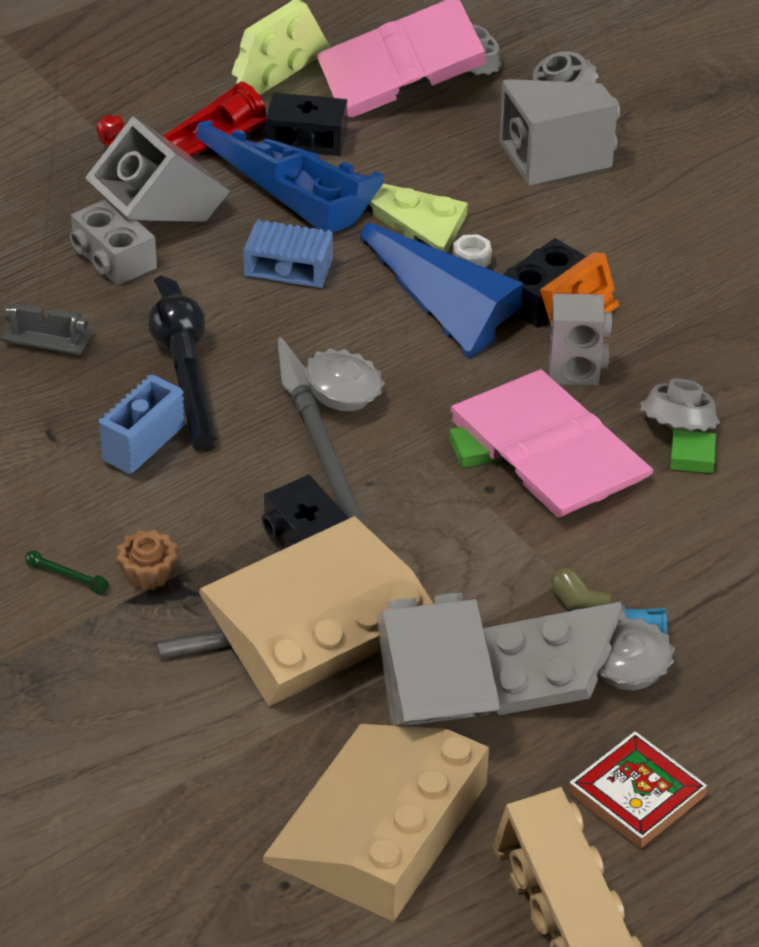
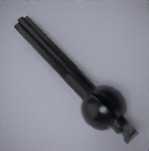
M160 275L154 279V282L162 297L150 311L149 331L158 345L171 351L178 384L184 392L182 394L184 398L182 402L185 405L184 410L194 450L200 451L205 448L207 451H211L215 448L214 442L217 440L195 348V344L201 339L205 331V315L195 300L182 294L177 281Z

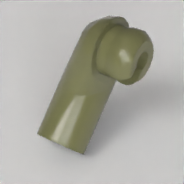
M561 568L552 577V588L568 610L573 611V609L610 604L611 593L589 590L578 573L573 569Z

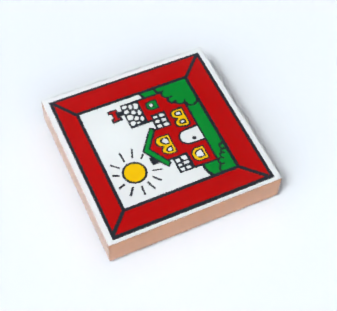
M636 731L569 783L570 795L640 849L706 796L707 785Z

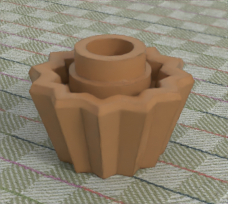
M155 529L149 532L138 530L135 535L125 536L124 543L116 547L119 554L116 562L133 587H140L143 591L147 589L155 590L158 586H164L166 580L170 579L178 560L176 555L178 545L171 542L169 534H159Z

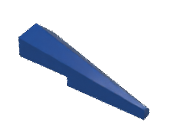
M210 121L200 122L197 126V138L314 227L322 229L324 232L330 230L333 233L354 226L384 182V174L374 171L368 176L353 172V164L342 162L338 168L319 159V154L270 139L264 140L263 143L246 140L245 132L237 129L233 131L232 135H229L213 127V122Z
M370 222L365 225L360 234V241L363 245L368 243L375 250L377 260L383 266L388 265L395 272L396 281L427 315L433 314L442 324V332L448 338L453 336L461 345L462 354L468 359H471L495 340V328L521 309L522 282Z

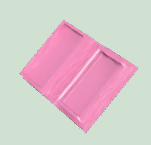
M460 0L442 1L397 21L383 24L373 31L316 54L333 97L348 99L347 116L351 118L397 100L395 95L400 91L398 87L416 82L425 76L433 86L487 63L485 50Z
M542 369L451 406L450 411L453 413L452 421L459 428L463 427L490 452L489 456L493 460L503 456L511 465L516 467L515 472L523 480V485L557 517H562L593 502H599L609 495L638 483L653 474V469Z

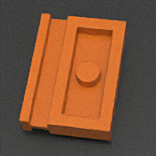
M591 253L540 289L550 325L553 293L603 295L604 312H612L620 306L619 301L614 300L612 295L615 286L605 253Z

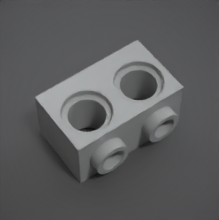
M108 199L71 214L72 232L70 233V241L73 248L78 254H83L94 264L96 270L102 275L105 274L115 285L119 286L157 268L155 236L137 220L127 218Z
M553 293L548 361L549 376L557 384L599 385L600 368L608 369L609 344H603V337H611L612 312H604L603 295Z

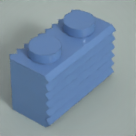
M258 219L255 221L243 250L244 276L323 288V283L333 260V233L330 230L324 232L322 229H315L314 227L308 229L306 226L301 228L299 225L293 227L291 224L286 226L284 223L280 224L275 221L270 223L267 220L262 222Z
M147 375V380H142V384L137 385V389H131V394H126V398L120 399L121 403L115 404V408H111L110 413H104V418H99L102 460L128 474L138 469L186 425L183 421L185 419L183 415L185 412L183 407L185 405L182 402L184 400L182 389L155 375Z

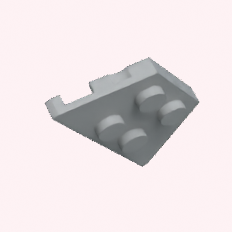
M621 601L483 628L499 698L500 710L496 711L498 716L590 699L598 681V671L606 663L612 649L609 643L617 623L623 624L625 619V610Z

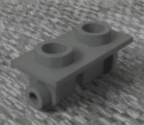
M16 302L14 305H7L4 318L5 321H10V324L2 337V341L81 355L94 328L88 325V319L83 318L81 313L50 309L48 318L44 317L42 307Z

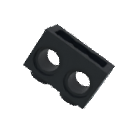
M554 238L541 248L535 249L531 255L514 267L508 268L502 275L523 283L522 306L514 314L536 328L546 322L549 318L540 289L587 256Z

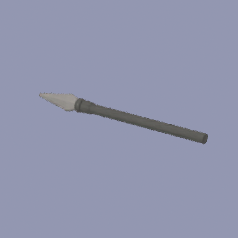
M280 337L277 342L282 386L291 394V401L304 419L339 508L349 518L355 516L365 525L319 414V406L316 397L311 392L307 374L304 370L305 366Z

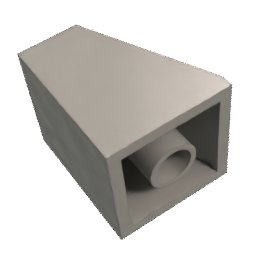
M516 79L502 81L499 143L528 186L612 167L613 153L618 145L615 131L616 120L620 118V107L617 99L609 94L602 83Z
M132 116L85 177L130 220L206 222L230 192L188 153L134 116Z
M450 593L434 596L435 604L422 606L416 605V598L389 601L388 610H382L377 614L391 726H408L479 717L500 710L499 698L476 599L463 601L462 593Z

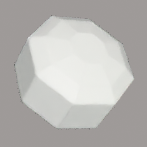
M478 234L463 235L453 244V256L485 268L491 263L492 249L490 241Z

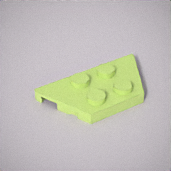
M292 0L245 29L240 44V53L235 60L231 73L238 77L237 83L240 81L246 82L261 95L318 59L317 53L330 48L307 4L300 0Z

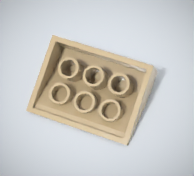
M355 516L208 584L199 590V594L269 707L381 652L377 614L382 610H388L389 601L416 598L417 606L434 604L412 569Z
M360 724L264 854L263 862L394 922L487 785L489 747L444 728Z

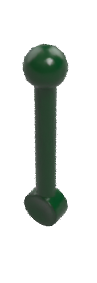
M32 550L26 554L25 562L31 568L40 566L88 585L94 593L99 595L104 594L109 588L108 581L102 576L95 575L92 578L47 560L38 551Z

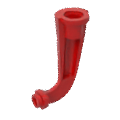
M240 81L208 106L164 134L163 137L193 157L211 150L210 147L197 138L198 123L210 121L213 122V127L226 134L232 135L233 131L237 129L245 132L247 135L266 127V108L263 100L254 88L246 82ZM106 115L98 122L96 132L102 144L108 147L124 128L123 119L118 115Z

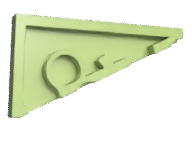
M384 183L368 204L372 207L373 216L391 228L403 232L405 237L415 241L421 239L433 248L446 253L467 216L468 208L467 202Z

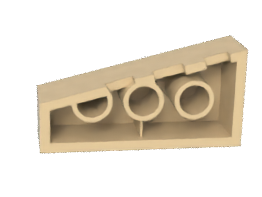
M562 787L506 804L492 848L499 861L509 858L513 873H510V881L517 894L528 892L530 896L531 919L539 933L551 934L554 940H551L550 947H642L641 942L636 936H630L623 921L625 914L622 901L614 890H609L603 877L604 867L601 856L594 846L589 847L582 832L583 820L581 813L574 802H568Z

